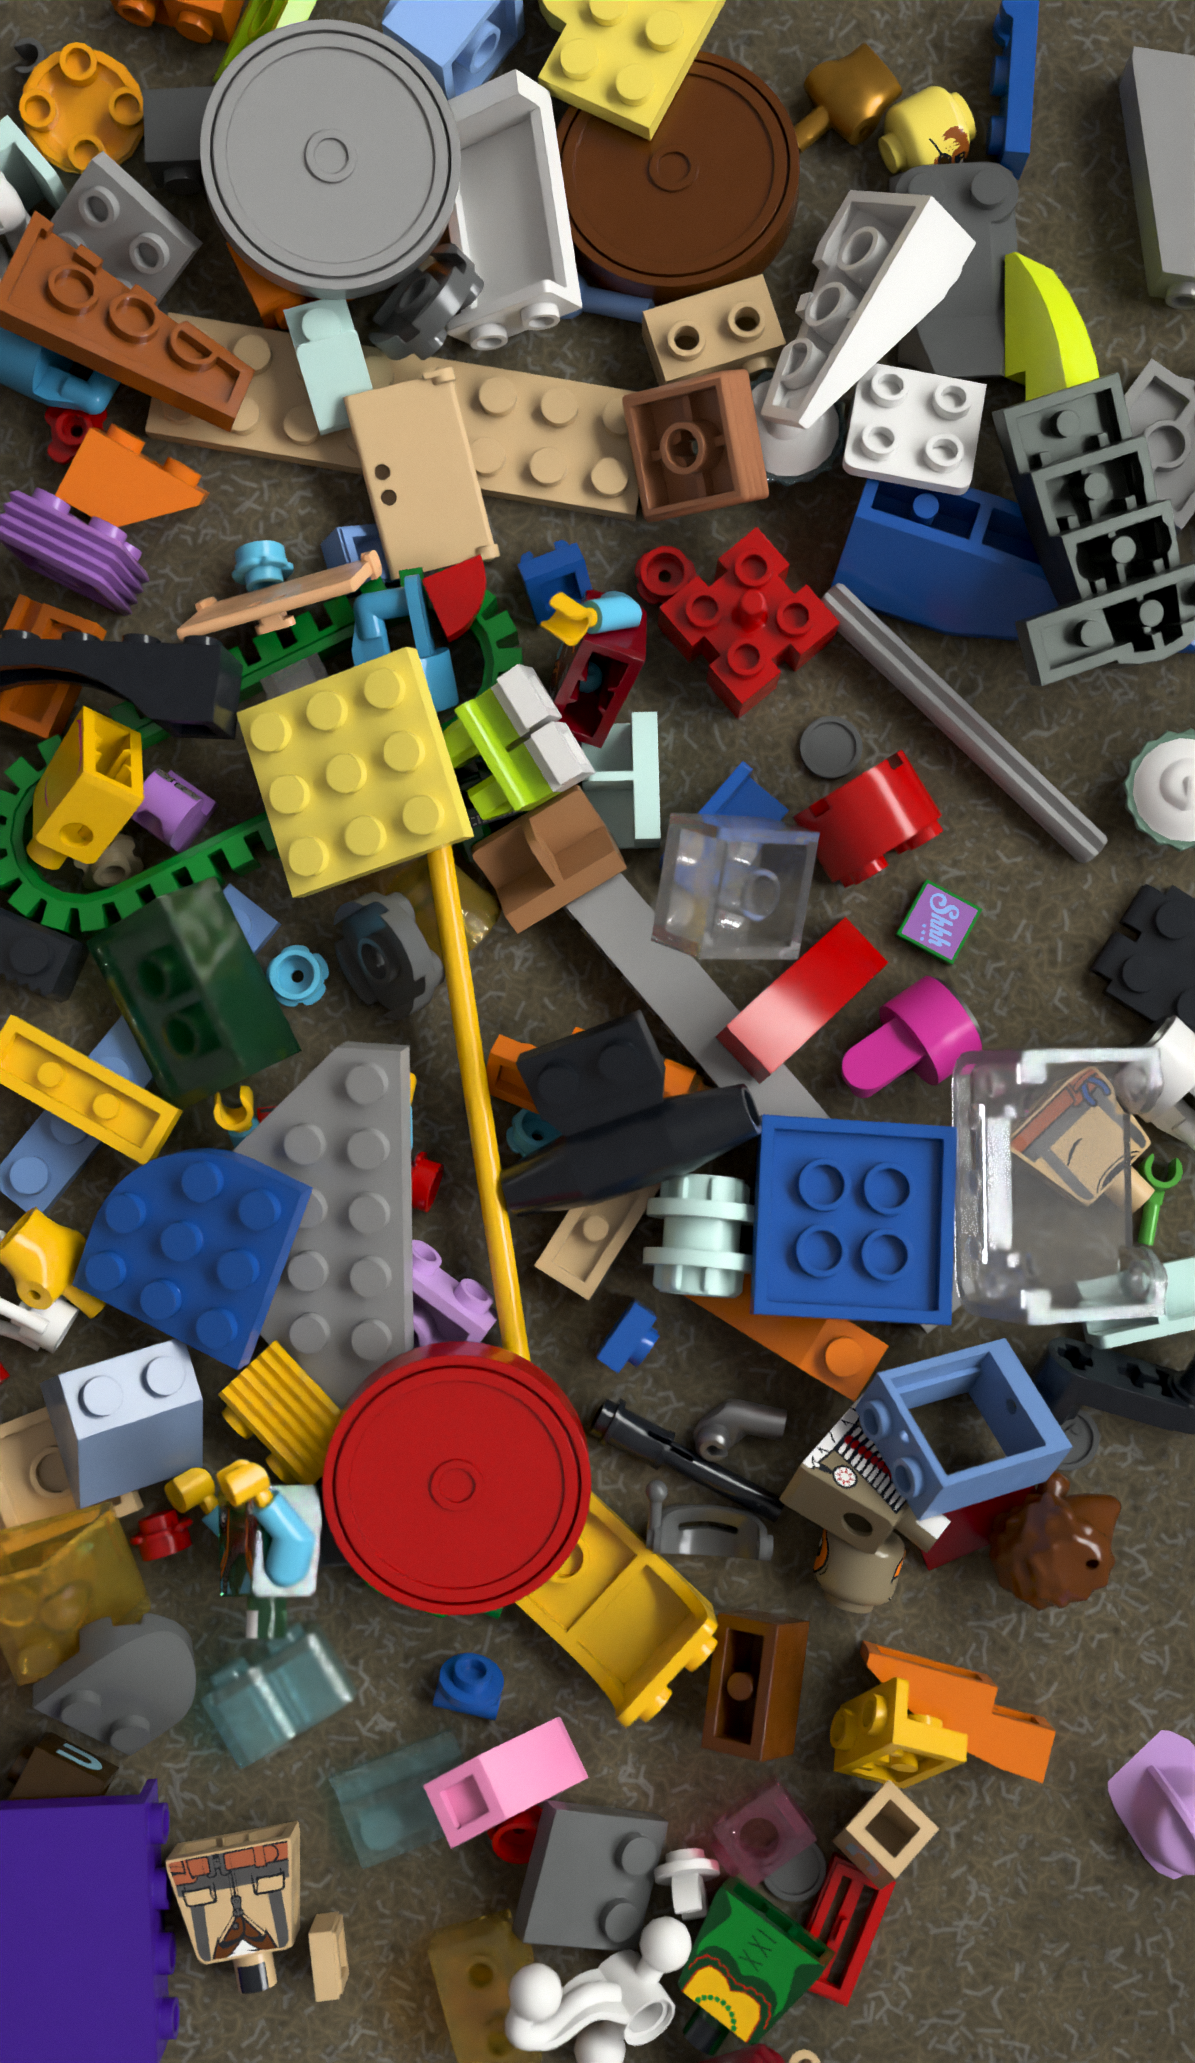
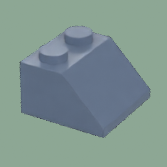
M175 1338L59 1374L39 1383L77 1510L178 1476L190 1468L203 1467V1398L187 1345Z

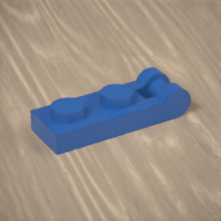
M1001 0L999 13L995 18L992 28L995 42L1003 47V56H994L991 68L989 94L990 96H1000L999 116L991 115L986 136V155L996 156V163L1012 171L1016 180L1020 179L1030 154L1039 0Z

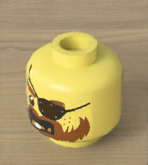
M930 86L898 102L887 111L884 118L885 135L879 138L878 146L885 165L892 173L900 170L904 173L913 167L921 165L962 163L969 154L970 141L975 138V122L966 101L959 93L953 92L950 94L942 87Z

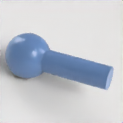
M577 272L582 309L561 316L560 319H571L577 317L582 312H588L642 323L643 311L655 308V304L652 299L590 287L583 276Z

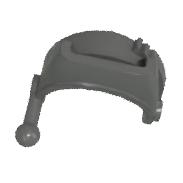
M652 1480L647 1484L645 1495L649 1499L646 1549H652V1554H690L771 1561L773 1555V1535H767L766 1526L754 1513L744 1508L704 1504H671L662 1509V1502L668 1494L666 1484L660 1480ZM691 1521H710L728 1524L736 1527L737 1530L707 1525L678 1527V1525Z

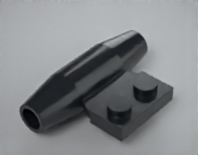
M641 1010L519 1054L516 1066L542 1121L546 1120L563 1135L504 1167L500 1175L505 1199L517 1217L597 1205L690 1173L761 1134L760 1116L755 1101L745 1084L664 1097L666 1066Z

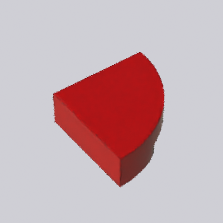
M481 554L422 579L423 586L448 643L463 635L471 627L473 620L482 607L487 579Z

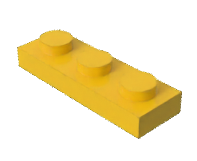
M10 1014L0 1032V1084L142 1165L157 1158L183 1110L15 1015Z

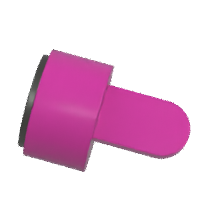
M926 975L880 1006L879 1016L883 1026L847 1051L843 1058L841 1071L842 1077L849 1086L850 1091L858 1098L872 1096L910 1068L926 1083L936 1086L982 1053V1032L974 1015L958 993L942 979Z

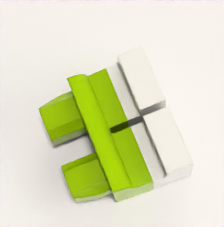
M520 664L515 665L497 678L498 683L477 698L455 708L454 711L459 719L451 723L442 732L453 769H460L482 755L492 772L491 776L467 791L469 799L483 820H492L514 810L531 811L596 773L568 725L564 722H557L562 718V715L533 667Z

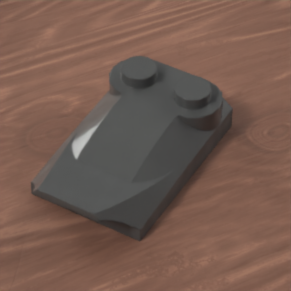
M971 162L921 165L890 177L887 184V193L933 196L976 242L962 266L958 280L950 287L944 299L897 343L898 366L912 365L925 373L956 379L1005 377V255L1013 252L1018 253L1015 207L1018 201L1019 188L1013 172L998 163Z

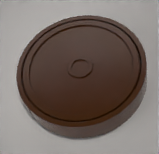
M698 52L651 141L573 105H570L556 131L575 261L588 277L605 290L652 299L655 307L760 275L779 254L790 234L798 208L800 181L799 147L792 121L777 95L764 81L744 66L728 58L713 53Z

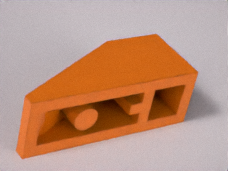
M744 1274L742 1293L736 1296V1298L684 1295L854 1402L889 1346L848 1320L750 1315L751 1274Z

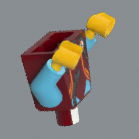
M594 589L587 590L580 604L564 593L559 592L549 602L550 606L556 609L555 613L550 619L540 624L542 628L562 641L556 656L548 694L562 715V718L557 722L566 723L577 741L601 749L645 662L647 611L639 606L629 595L619 591L599 592Z

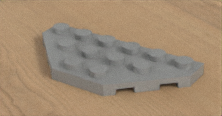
M344 1042L336 1047L232 1151L253 1158L313 1187L260 1335L269 1345L277 1340L341 1410L356 1388L372 1372L396 1356L414 1349L410 1045Z

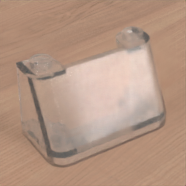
M1160 1048L984 1050L964 1052L956 1060L952 1074V1126L957 1127L954 1219L955 1280L960 1303L966 1312L974 1316L1023 1325L1166 1316L1165 1293L1168 1287L1167 1271L1151 1249L1144 1246H1135L1132 1240L1130 1114L1149 1112L1156 1105L1158 1098L1162 1094L1164 1076L1161 1069Z

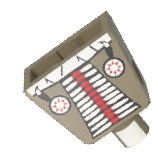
M864 1391L799 1466L779 1500L865 1554H875L895 1528L927 1553L951 1521L942 1514L918 1521L907 1500L897 1492L889 1468L874 1442L863 1432L859 1415L855 1410V1407L866 1392Z

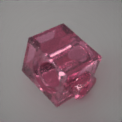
M775 1773L713 1819V1832L717 1839L710 1843L727 1873L732 1878L742 1873L753 1888L817 1839L815 1827ZM760 1817L771 1821L778 1831L774 1842L765 1848H754L746 1844L740 1835V1830L748 1820Z

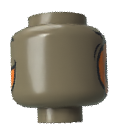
M824 1529L813 1567V1577L817 1585L824 1590V1599L830 1604L849 1612L869 1613L872 1612L874 1606L886 1604L893 1597L905 1557L906 1547L902 1539L892 1531L875 1554H865Z

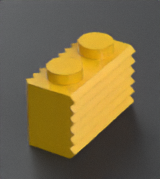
M275 1340L218 1394L228 1405L221 1413L228 1424L239 1435L249 1439L255 1434L272 1452L266 1458V1462L285 1484L292 1487L299 1481L308 1490L323 1476L324 1462L332 1432L342 1410L292 1358L285 1348Z

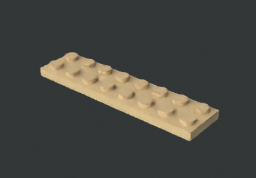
M168 312V317L178 324L184 321L190 322L253 368L255 372L230 432L152 397L145 429L150 439L363 475L351 427L320 435L289 332ZM361 345L373 389L422 378L423 373L434 371L441 366L445 368L453 367L456 380L453 382L482 495L635 521L640 495L622 398L636 391L436 357L420 360L415 354L400 360H391L379 348Z

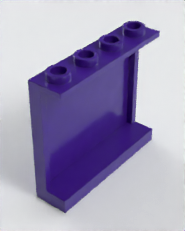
M147 1779L139 1795L0 1801V2063H160L168 2041L176 2040L180 2022L179 2000L177 1996L169 1997L168 1975L174 1973L176 1964V1937L174 1932H165L164 1910L171 1907L173 1887L167 1868L162 1867L161 1844H166L169 1836L170 1816L168 1803L158 1802L157 1779Z

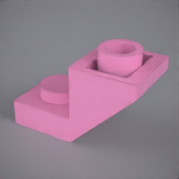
M557 1717L474 1757L423 1786L450 1847L454 1848L589 1777L561 1717Z

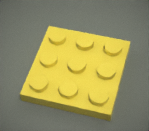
M411 647L401 648L236 713L292 898L315 894L474 837L417 649Z

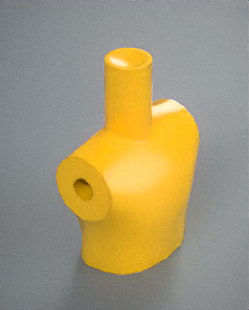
M35 1206L27 1211L1 1240L0 1263L7 1268L14 1278L17 1293L28 1306L45 1310L63 1295L89 1319H92L107 1304L72 1285L87 1242L86 1238L78 1231L55 1223Z

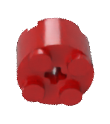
M902 749L792 817L830 881L833 883L840 879L844 888L852 884L857 885L886 868L889 864L883 854L894 848L896 853L900 855L907 850L912 851L943 832L942 827L937 821L942 814Z

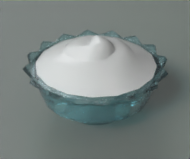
M764 370L756 381L750 382L767 482H778L786 487L797 482L811 483L818 474L832 470L834 459L845 450L843 438L849 429V424L843 417L845 403L838 399L807 430L768 422L760 413L774 372Z

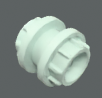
M684 1174L661 1182L660 1197L648 1198L646 1215L664 1219L662 1247H644L642 1264L654 1266L653 1285L656 1289H659V1292L718 1298H736V1296L742 1293L744 1274H751L752 1255L739 1253L741 1226H754V1206L749 1205L750 1188L747 1184H744V1180L716 1175Z

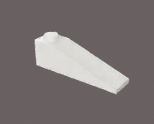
M859 190L849 191L818 244L812 263L820 271L812 293L808 292L800 296L795 313L802 319L797 338L782 349L760 413L765 420L807 430L944 299L950 287L958 280L962 266L976 242L933 196Z

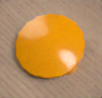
M70 43L61 51L51 54L34 67L23 87L19 110L27 137L48 162L64 172L81 175L91 159L102 151L120 166L132 157L144 135L143 96L138 83L123 64L102 51L93 50L85 43Z

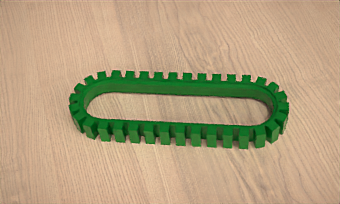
M423 568L399 570L401 587H404L405 576L419 574L422 581L425 578ZM380 576L378 579L370 580L359 587L362 594L387 590ZM424 588L429 617L437 618ZM487 589L482 607L473 620V624L467 630L481 648L485 661L482 686L475 698L498 683L497 678L515 665H524L522 647L512 648L519 645L517 629L507 610L495 615L498 612L496 596ZM346 595L338 596L323 604L333 625L320 632L309 611L295 617L296 624L290 627L298 642L285 649L275 631L252 638L262 660L249 666L238 646L228 650L243 665L239 703L352 648L355 617ZM410 616L386 619V629L389 630L401 623L410 621ZM127 701L109 709L114 721L141 733L142 751L171 737L169 733L153 722L148 716L144 717L139 708ZM456 715L451 720L441 724L442 732L459 717ZM57 734L37 744L47 764L41 771L21 756L4 772L20 790L17 795H13L0 789V819L6 821V825H0V858H2L0 859V890L12 895L7 902L25 917L38 923L42 920L41 925L56 932L77 937L79 927L81 926V932L92 938L117 935L114 911L117 910L125 924L137 929L156 919L146 899L147 897L155 894L159 904L170 912L191 902L181 881L191 876L196 888L207 894L226 885L217 866L218 862L226 858L232 870L240 877L262 867L252 848V845L262 840L267 851L275 859L280 858L267 812L265 811L109 889L87 895L61 892L50 885L38 869L36 862L28 855L26 848L33 838L34 791L64 738Z

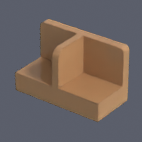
M577 784L537 806L471 847L473 859L496 889L504 916L517 934L627 869L613 835L581 787Z

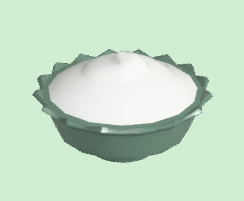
M1190 728L1181 733L1166 730L1157 740L1145 741L1140 754L1129 760V774L1122 783L1127 795L1125 809L1134 817L1136 829L1148 834L1155 845H1169L1178 852H1181L1188 848H1195V730Z

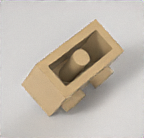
M763 274L643 311L642 336L659 386L722 370L746 369L749 374L750 385L770 378L774 374L782 349L786 346Z

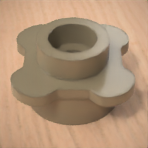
M120 831L95 863L84 864L73 859L75 867L81 868L84 871L82 877L83 885L88 889L98 890L104 887L115 886L141 873L144 865L142 859L134 856L132 852L135 848L133 838Z

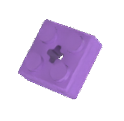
M36 487L31 497L19 490L9 492L11 502L3 504L5 513L0 514V543L27 568L122 616L132 614L130 605L138 603L136 594L143 593L142 583L149 582L150 580L147 572L138 563L142 552L125 541L128 536L125 532L95 516H92L87 525L69 513L71 509L69 504L43 489Z

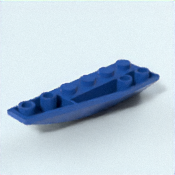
M866 479L831 587L837 583L843 584L873 612L948 636L1019 641L1015 621L1059 607L1035 552L1018 503L969 487L968 491L962 495H952L880 480ZM1195 640L1177 653L1195 654Z

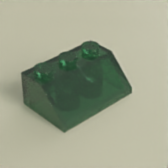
M215 876L157 897L86 942L165 1101L181 1110L302 1051Z

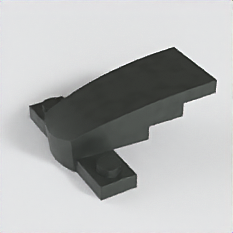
M1119 372L992 412L1002 453L1025 525L1046 579L1059 606L1015 621L1030 685L1044 686L1096 667L1114 670L1164 660L1195 640V560L1184 564L1180 562L1171 499L1158 500L1146 435L1133 437Z

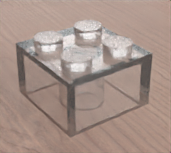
M671 812L651 941L698 959H798L820 833L764 817Z

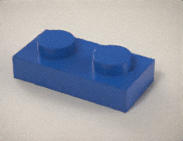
M633 1297L598 1347L596 1358L617 1373L621 1371L627 1361L637 1368L659 1337L658 1331L651 1327L657 1319L655 1312Z

